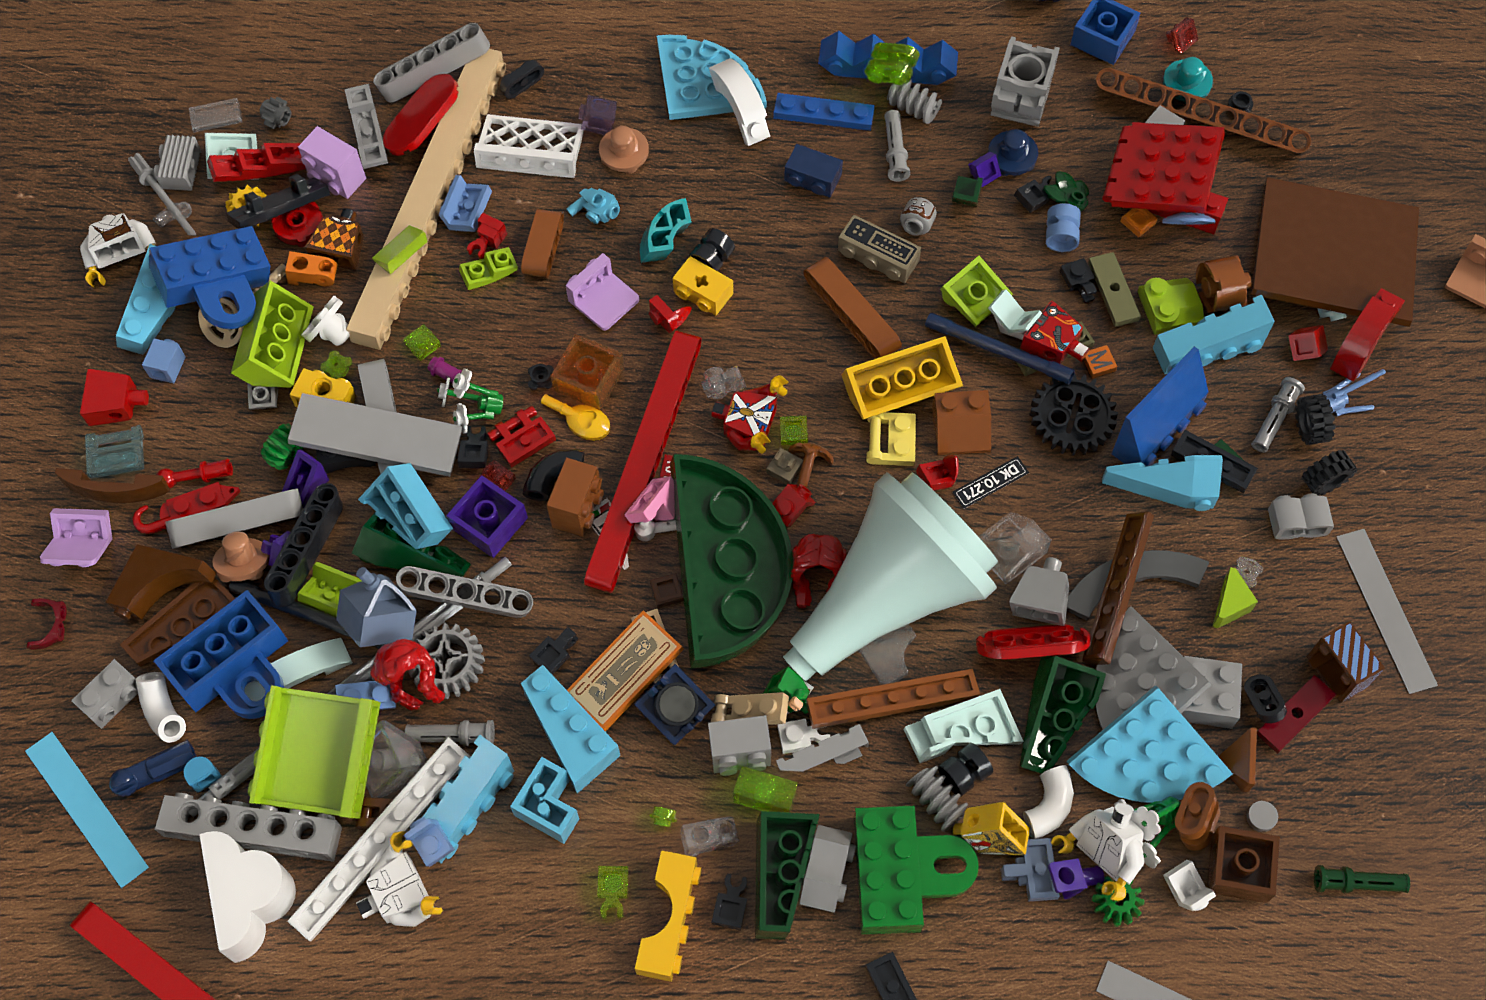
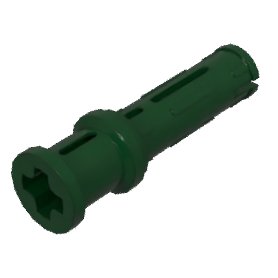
M1317 865L1314 870V887L1317 892H1324L1326 889L1340 890L1345 894L1352 892L1353 889L1408 893L1410 890V877L1406 873L1355 872L1346 866L1341 867V869H1327L1323 865Z

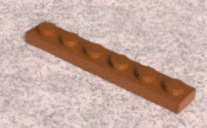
M973 669L811 697L807 698L806 705L812 729L964 702L979 697L980 692Z

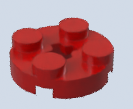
M313 201L276 216L271 221L276 236L282 242L305 247L323 219V215L318 205ZM301 217L302 222L295 225L292 222L294 219L299 220Z

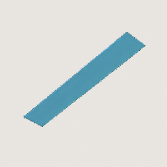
M53 732L25 751L121 888L149 868Z

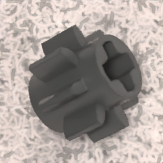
M271 97L270 100L266 99L262 103L260 115L261 118L265 119V125L274 129L275 127L281 128V126H285L289 122L291 110L286 106V100L279 97L275 99Z

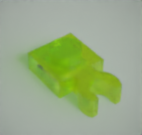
M598 866L597 897L606 898V901L600 908L602 919L607 918V910L611 907L618 910V919L623 918L624 910L619 902V898H628V866Z

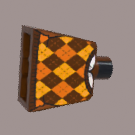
M345 208L342 210L339 218L329 215L324 216L305 246L307 253L331 258L337 262V267L356 271L363 243V232L360 224L355 221L357 214L353 210Z

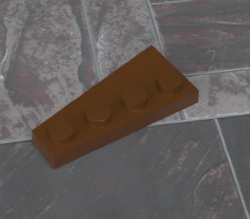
M215 577L212 583L194 582L123 641L120 646L141 667L158 658L235 598Z

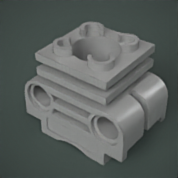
M1011 36L997 78L991 104V115L1039 127L1060 48L1055 47L1054 50L1040 46L1035 48L1032 47V44L1015 41L1016 37Z

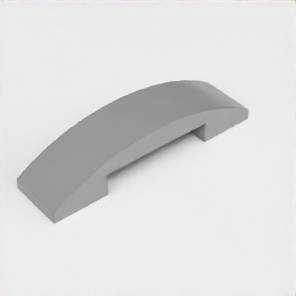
M369 84L345 89L363 169L387 164V155Z

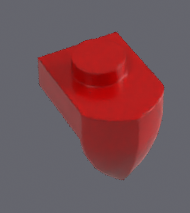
M658 295L649 300L650 318L656 325L660 324L668 333L680 327L692 309L690 306H686L673 312Z
M947 455L939 461L919 464L916 473L934 491L952 487L959 474L958 457L956 455Z

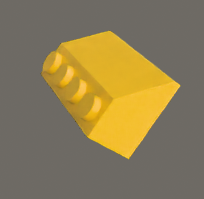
M945 336L846 368L841 374L849 398L863 420L933 397L935 393H944L963 387Z

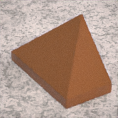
M1250 728L1218 756L1233 773L1230 778L1242 792H1249L1255 785L1257 728Z

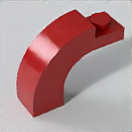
M1381 288L1375 297L1373 296L1354 323L1330 369L1354 382L1366 366L1376 344L1402 308L1405 300Z

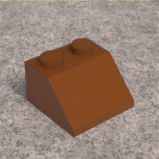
M988 390L935 393L932 412L937 455L991 452V408Z

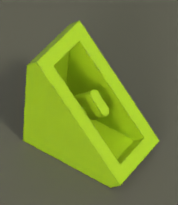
M1231 567L1224 578L1212 627L1220 628L1252 612L1258 602L1236 568Z

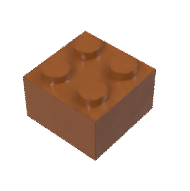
M566 457L547 503L552 528L583 537L586 528H591L594 521L593 510L596 505L601 504L604 490L601 489L602 478H599L597 466Z

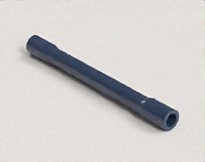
M932 312L926 319L925 327L978 346L1042 372L1048 377L1068 385L1074 377L1075 370L1054 361L1045 360L958 325L952 320Z

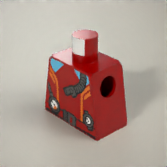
M1052 300L1031 328L1024 334L1020 348L1035 356L1059 364L1064 361L1068 354L1081 362L1089 351L1087 346L1079 342L1083 330L1082 325Z

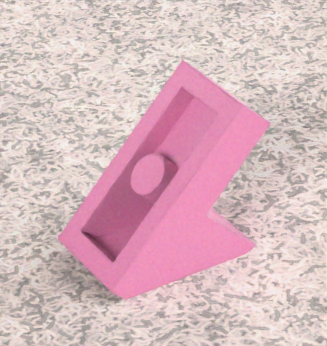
M673 478L652 479L626 512L625 517L630 523H646L653 518L655 521L674 519Z

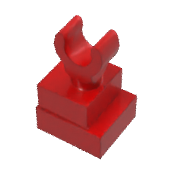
M483 212L477 220L479 224L477 230L479 238L470 242L467 246L469 255L474 250L480 249L478 252L479 260L484 259L487 245L497 249L507 236L504 222Z

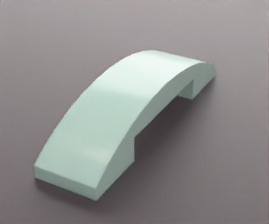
M337 638L298 650L272 662L271 665L281 676L284 688H290L322 672L328 675L353 662L342 638ZM252 681L246 685L245 694L250 700L259 701L264 697L265 689L259 682Z

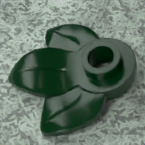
M1057 171L1055 173L1056 184L1043 187L1047 195L1055 202L1074 205L1079 208L1080 212L1085 210L1088 205L1087 196L1089 195V188L1082 180L1075 181L1066 172Z

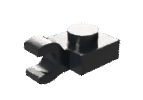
M1085 258L1061 265L1060 273L1069 290L1078 289L1084 303L1095 300L1093 296L1097 292L1094 286L1095 276Z
M567 627L555 641L548 636L529 655L530 659L539 667L544 665L553 675L570 657L569 653L565 650L571 648L578 641L577 634Z

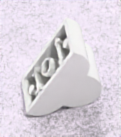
M222 832L200 834L219 952L234 963L248 959L261 947L266 933L265 924L280 919L289 911L296 895L295 882L290 873L272 855L260 850L245 851L233 838Z

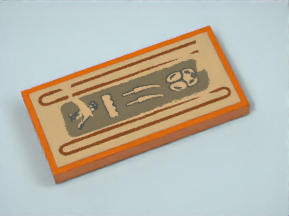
M643 610L567 691L606 732L684 648Z

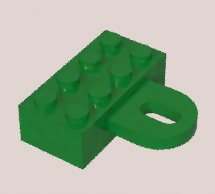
M915 806L855 808L854 829L861 935L921 932L924 926L922 898L959 896L969 890L975 882L979 863L974 849L965 840L956 836H917ZM958 858L965 864V870L962 873L941 874L934 868V862L938 859Z

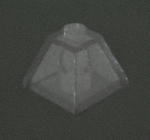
M1010 512L978 536L998 560V563L992 570L1005 584L1048 552L1052 541L1034 520L1014 512Z
M386 720L380 721L375 731L366 782L371 798H383L404 788L428 761L420 742Z

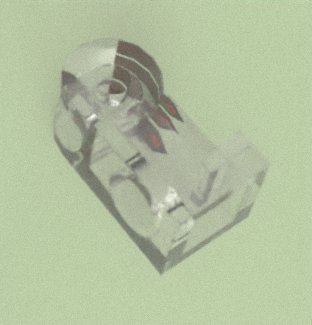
M721 817L682 825L680 831L685 855L692 857L698 856L699 853L716 850V848L729 847L740 841L733 817Z

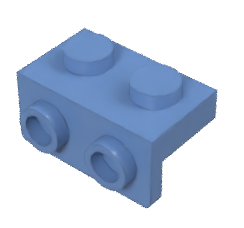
M455 175L439 213L447 228L455 231L475 232L478 227L477 220L482 212H484L492 193L489 185L466 184L461 175Z

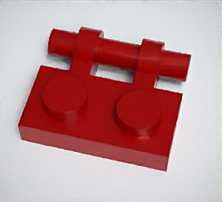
M533 406L525 410H518L514 413V417L504 423L500 421L494 425V429L487 432L491 442L500 437L502 438L501 441L496 443V447L511 468L556 441L555 434L541 416L533 421L530 420L537 415ZM519 425L523 426L514 433H510L511 430L518 427Z

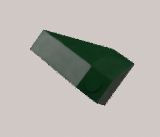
M375 513L363 525L351 553L358 556L363 562L372 563L376 566L394 569L412 566L464 577L471 566L468 561L446 546L433 545L420 549L413 548L393 530L392 524L385 518L380 519Z
M1057 656L1041 657L1032 689L1020 767L1041 774L1054 767L1067 748L1066 744L1073 733L1082 726V720L1088 711L1097 704L1106 673Z

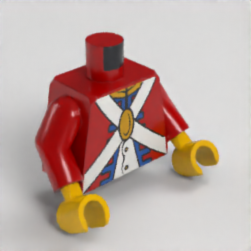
M775 376L771 383L735 392L730 405L719 402L714 403L711 416L724 420V435L738 451L757 450L761 454L766 451L764 446L765 443L771 442L768 434L777 411V396L775 395L777 393L780 396L787 394V389L783 385L788 384V381L783 376Z

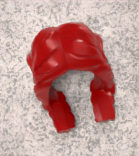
M808 534L793 547L794 565L791 577L798 608L804 609L810 606L812 601L809 588L810 583L805 578L803 572L808 568L818 565L832 570L835 575L828 583L830 588L847 556V550L842 546L840 540L832 535Z
M399 639L393 643L384 644L377 650L370 674L377 683L390 685L391 700L393 702L400 703V705L405 706L408 710H418L424 702L404 692L402 687L404 673L414 669L417 665H420L421 670L419 674L420 682L417 685L418 691L423 693L427 700H432L436 704L445 698V693L439 690L434 683L436 674L435 661L431 658L425 647L411 640Z

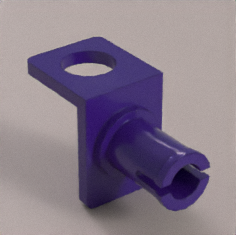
M1079 859L1048 864L1055 892L1063 893L1064 899L1072 898L1088 888L1087 886L1104 883V872L1098 865L1081 868Z

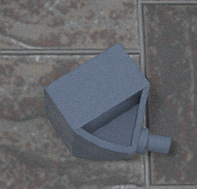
M365 567L360 568L356 576L361 582L340 590L336 618L338 623L359 647L388 644L399 639L412 640L417 611L412 603L387 576L370 573Z

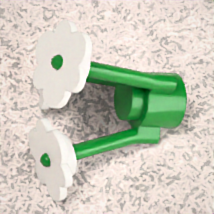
M1172 796L1167 797L1163 801H1155L1135 809L1132 808L1133 812L1130 820L1142 829L1144 840H1152L1150 844L1142 842L1144 863L1150 868H1155L1160 863L1155 847L1169 831L1176 827L1175 817L1181 803ZM1120 799L1118 802L1114 804V807L1118 803L1126 804L1125 800ZM1159 825H1164L1165 827L1161 830Z

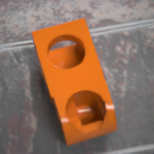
M289 251L285 269L287 282L290 285H298L299 282L315 283L327 287L332 286L338 264L331 258Z

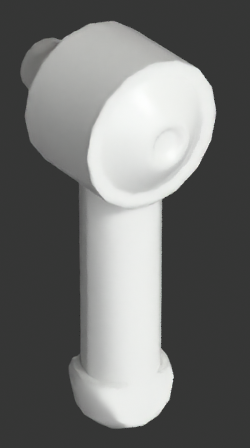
M676 520L637 522L634 526L636 537L641 541H649L655 536V533L676 530Z

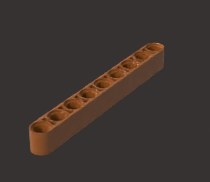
M1112 68L1102 69L1096 78L1097 85L1104 91L1156 108L1161 105L1172 113L1211 126L1224 127V130L1294 153L1305 152L1311 145V136L1304 130ZM1105 73H1112L1115 76V82L1109 87L1103 86L1101 82L1102 76ZM1130 80L1137 81L1139 85L1138 91L1135 94H1128L1125 91V84ZM1152 88H1159L1162 91V98L1158 102H1152L1148 98V93ZM1178 95L1186 99L1185 107L1180 110L1172 107V100ZM1201 103H1206L1210 107L1209 115L1204 118L1197 116L1195 112L1197 105ZM1224 111L1232 112L1234 115L1233 123L1230 125L1221 124L1219 120L1220 114ZM1247 119L1257 121L1258 129L1254 133H1247L1244 130L1243 124ZM1273 126L1279 127L1282 130V137L1278 141H1272L1268 138V130ZM1297 134H1302L1306 138V145L1302 149H1296L1292 145V139Z

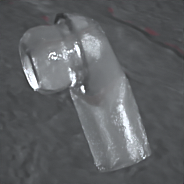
M174 203L185 219L191 215L192 210L189 203ZM166 207L153 220L162 228L171 220H176V218Z

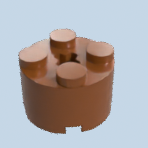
M1238 255L1198 264L1196 284H1201L1202 292H1199L1198 295L1206 312L1210 313L1229 310L1231 306L1239 303L1242 307L1247 305V288L1251 287V277L1248 272H1244Z

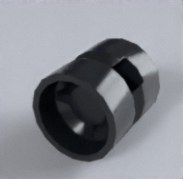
M709 228L700 240V244L696 245L688 258L691 256L712 269L719 271L723 266V261H726L735 250V244L724 232L715 228Z
M969 743L959 750L957 758L950 757L938 766L940 775L946 776L945 784H952L953 788L951 791L954 794L960 793V797L974 788L975 781L981 783L994 772L986 755L974 743Z

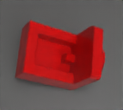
M787 484L772 504L778 511L783 523L787 527H791L807 506L813 507L816 502L810 497L812 495L811 491L804 485Z

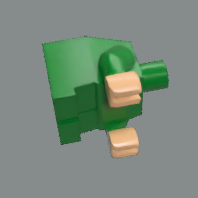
M789 666L774 674L763 694L784 692L789 696L787 709L789 713L798 709L807 714L806 699L810 691L803 679Z

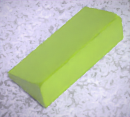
M409 225L373 256L372 259L391 275L428 242L426 234L421 229Z

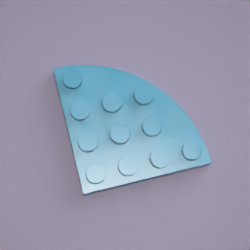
M657 35L669 120L734 112L726 97L716 91L709 71V67L730 58L739 63L746 71L761 98L764 108H767V101L759 80L749 71L748 65L728 49L708 40L700 42L687 39L685 35Z
M1156 685L1067 760V763L1092 785L1117 797L1140 802L1163 801L1170 796L1182 800L1187 788L1193 783L1205 782L1213 788L1233 774Z

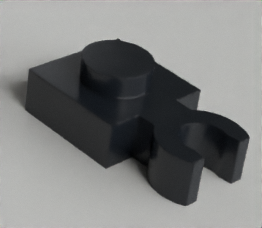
M1044 177L1041 184L1034 179L1018 188L1014 196L1031 213L1049 202L1050 197L1043 187L1050 183L1052 177Z
M467 426V440H461L458 466L459 468H486L489 449L488 441H485L487 439L486 428L481 426L480 433L472 434L471 426Z
M728 873L725 877L727 894L718 892L711 923L741 931L747 899L740 897V894L744 893L747 888V877L742 878L740 886L734 887L730 883L732 874Z

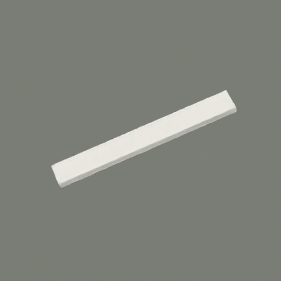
M448 737L291 916L288 922L306 939L312 941L370 875V872L390 845L392 834L401 831L407 832L410 829L409 826L423 814L441 793V789L446 782L456 776L460 769L458 765L464 756L470 757V755Z

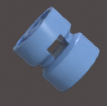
M1056 204L1048 209L1046 245L1048 248L1057 252H1068L1079 246L1081 217L1079 208L1071 204Z

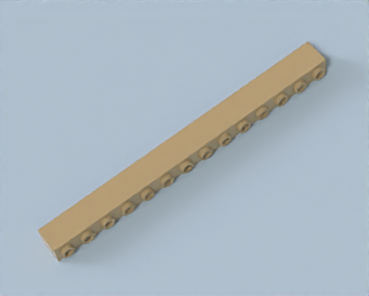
M489 49L482 56L465 64L457 82L459 86L457 87L459 91L458 97L440 120L383 248L409 225L424 231L427 241L431 235L435 234L440 208L446 199L449 187L455 175L461 174L463 170V160L466 154L468 155L471 152L474 135H478L483 115H487L489 101L497 92L499 78L505 74L506 63L503 62L501 51ZM428 242L391 275L377 263L375 264L346 328L352 343L381 350L384 341L386 342L389 339L393 320H396L399 316L402 299L406 298L409 293V283L412 277H415L418 273V263L421 256H425L427 252Z

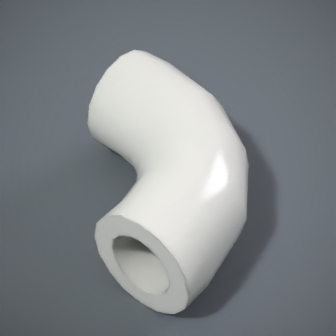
M151 672L138 676L135 681L139 701L150 728L165 742L169 743L179 740L185 733L186 724L184 719L176 713L171 703L164 673Z
M1066 765L1049 769L1040 775L1045 791L1043 800L1035 808L1023 812L1024 821L1030 827L1029 834L1032 839L1043 837L1059 828L1070 813L1074 791Z

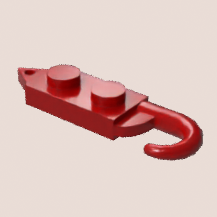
M219 482L173 497L166 500L161 506L160 520L149 524H143L140 519L142 513L148 510V506L144 505L135 511L133 525L140 533L153 534L167 529L166 521L225 507L241 490L239 487L220 485Z

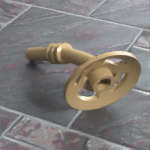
M281 263L270 274L269 281L277 283L286 274V266ZM261 287L252 288L253 294L256 291H258ZM224 297L219 299L226 313L235 314L238 312L236 306L230 300ZM224 304L228 305L232 310L225 308ZM199 309L198 319L200 328L210 342L216 346L227 348L236 345L240 341L244 326L238 328L234 338L232 334L237 331V328L231 330L216 327L220 332L224 333V338H221L211 329L213 325L204 318Z

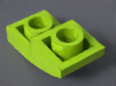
M509 247L485 252L484 259L463 263L459 267L460 274L468 290L493 283L518 270L517 263Z

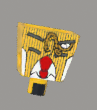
M1004 802L967 808L964 813L963 823H956L954 825L953 835L967 841L982 854L1026 855L1030 827Z

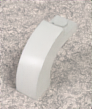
M730 58L709 67L716 91L726 97L736 115L745 144L750 146L770 137L765 121V116H767L765 108L753 82L742 66Z

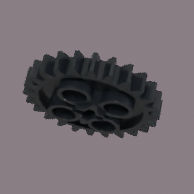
M1074 374L1069 385L1051 378L1050 385L1044 382L1041 390L1037 389L1035 398L1032 399L1031 407L1033 408H1031L1029 416L1033 417L1031 426H1038L1035 435L1044 434L1042 443L1050 440L1052 442L1051 449L1053 450L1058 445L1061 447V454H1064L1067 448L1071 450L1072 456L1075 455L1077 449H1080L1082 454L1086 455L1088 447L1095 452L1098 444L1104 446L1106 438H1111L1113 430H1115L1117 425L1115 420L1117 419L1118 412L1114 411L1117 403L1109 402L1112 393L1103 394L1105 385L1097 388L1095 386L1096 379L1088 383L1086 382V375H1083L1081 380H1077L1076 374ZM1076 395H1080L1081 400L1071 433H1067L1066 429ZM1059 397H1065L1069 401H1062ZM1086 404H1090V405L1094 406L1095 408H1094V409H1091V408L1086 407L1085 405H1086ZM1052 420H1060L1062 424H1056ZM1078 427H1085L1089 431H1082Z

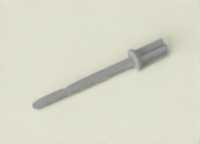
M135 153L134 157H129L130 165L139 175V182L144 186L150 185L189 236H196L194 229L182 216L157 180H155L154 169L149 167L139 153Z

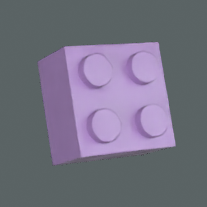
M317 126L298 146L302 157L301 161L307 170V176L310 179H319L322 183L328 185L329 191L334 195L340 194L348 199L366 180L357 149Z

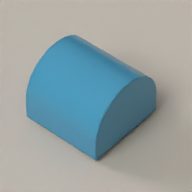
M205 757L191 759L184 768L186 781L198 793L222 777L219 770Z

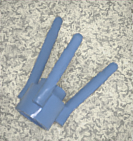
M1381 369L1347 387L1345 386L1352 381L1346 378L1333 388L1322 392L1329 399V407L1333 408L1334 415L1338 417L1347 413L1373 410L1375 408L1374 405L1344 408L1345 404L1349 402L1347 393L1384 375L1386 371Z

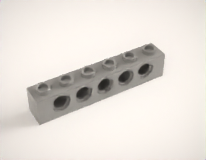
M176 793L175 796L164 795L155 830L163 837L201 842L200 834L216 831L229 835L244 849L332 862L335 860L342 826L332 815L319 813L317 817L306 816V812L296 809H290L289 813L278 812L276 807L261 805L260 809L251 808L249 804L240 801H232V805L223 804L221 800L213 797H204L202 801L193 799V796L185 793ZM197 809L199 811L198 818L194 822L188 823V818L191 815L188 811ZM222 816H227L226 823L223 826L216 827L217 820ZM256 820L252 830L244 831L247 822ZM285 824L281 834L273 835V830L277 825ZM313 828L312 836L302 840L301 835L303 831Z

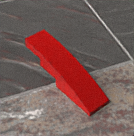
M263 143L261 149H236L234 155H209L207 163L213 182L266 178L306 169L301 161L302 157L298 149L301 143Z

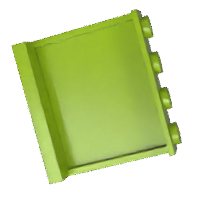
M271 685L270 692L266 694L264 702L266 708L265 720L262 721L259 728L260 747L254 755L253 763L254 767H256L254 779L250 781L248 786L249 803L360 819L381 702Z

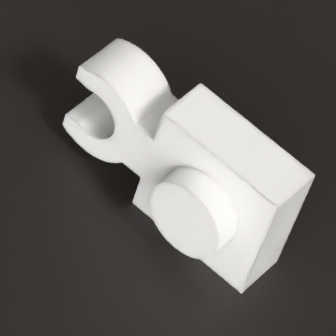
M806 719L778 724L783 754L797 752L810 746V741L818 743L829 738L830 734L820 735L817 732L819 728L812 729V726L807 727Z

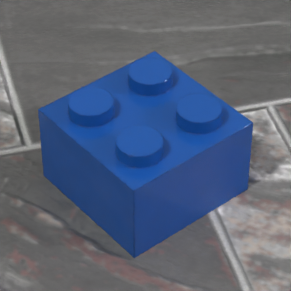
M1092 0L1075 25L1071 46L1114 65L1134 35L1141 13L1114 0Z

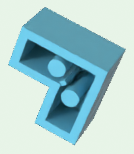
M541 757L510 806L515 817L565 844L579 821L577 810L558 800L570 781L567 770Z

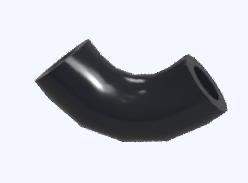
M557 450L542 457L530 469L524 484L523 496L536 501L548 500L552 485L557 481L566 457L584 463V450Z

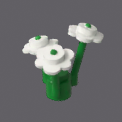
M465 368L461 374L458 373L453 380L454 390L448 389L450 378H447L446 384L441 383L440 388L437 389L439 393L438 398L443 399L442 407H445L447 395L478 401L477 407L483 413L467 414L466 406L461 403L457 404V409L453 412L454 424L462 426L463 434L467 433L468 420L483 418L493 420L494 414L500 415L503 408V395L498 394V391L489 390L470 383L472 372ZM469 388L482 394L474 395L465 393V391Z

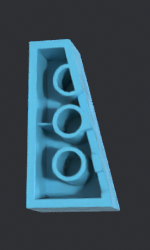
M149 244L116 334L118 348L144 355L153 339L162 329V325L172 315L176 307L166 308L150 271L149 248L155 247L152 244Z
M544 665L539 667L521 683L524 694L543 727L549 742L554 748L563 768L567 770L576 793H579L621 756L618 745Z

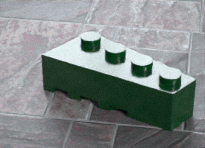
M760 812L756 821L755 938L785 940L790 933L820 814Z

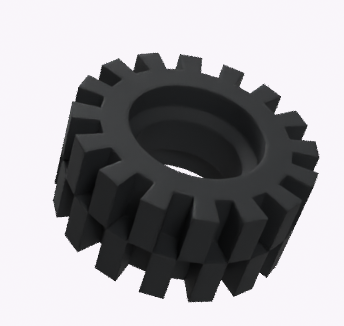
M1317 394L1300 397L1296 402L1297 406H1295V411L1297 412L1295 419L1298 421L1296 426L1299 428V436H1302L1301 440L1306 445L1332 441V437L1335 434L1333 431L1335 429V424H1333L1335 417L1332 416L1333 408L1329 407L1330 401L1327 399V396Z
M1338 450L1336 453L1332 452L1329 456L1325 455L1320 461L1314 462L1313 466H1309L1307 471L1303 472L1302 479L1313 494L1322 496L1327 492H1332L1336 487H1341L1342 483L1348 482L1349 478H1352L1354 473L1357 472V468L1345 450Z

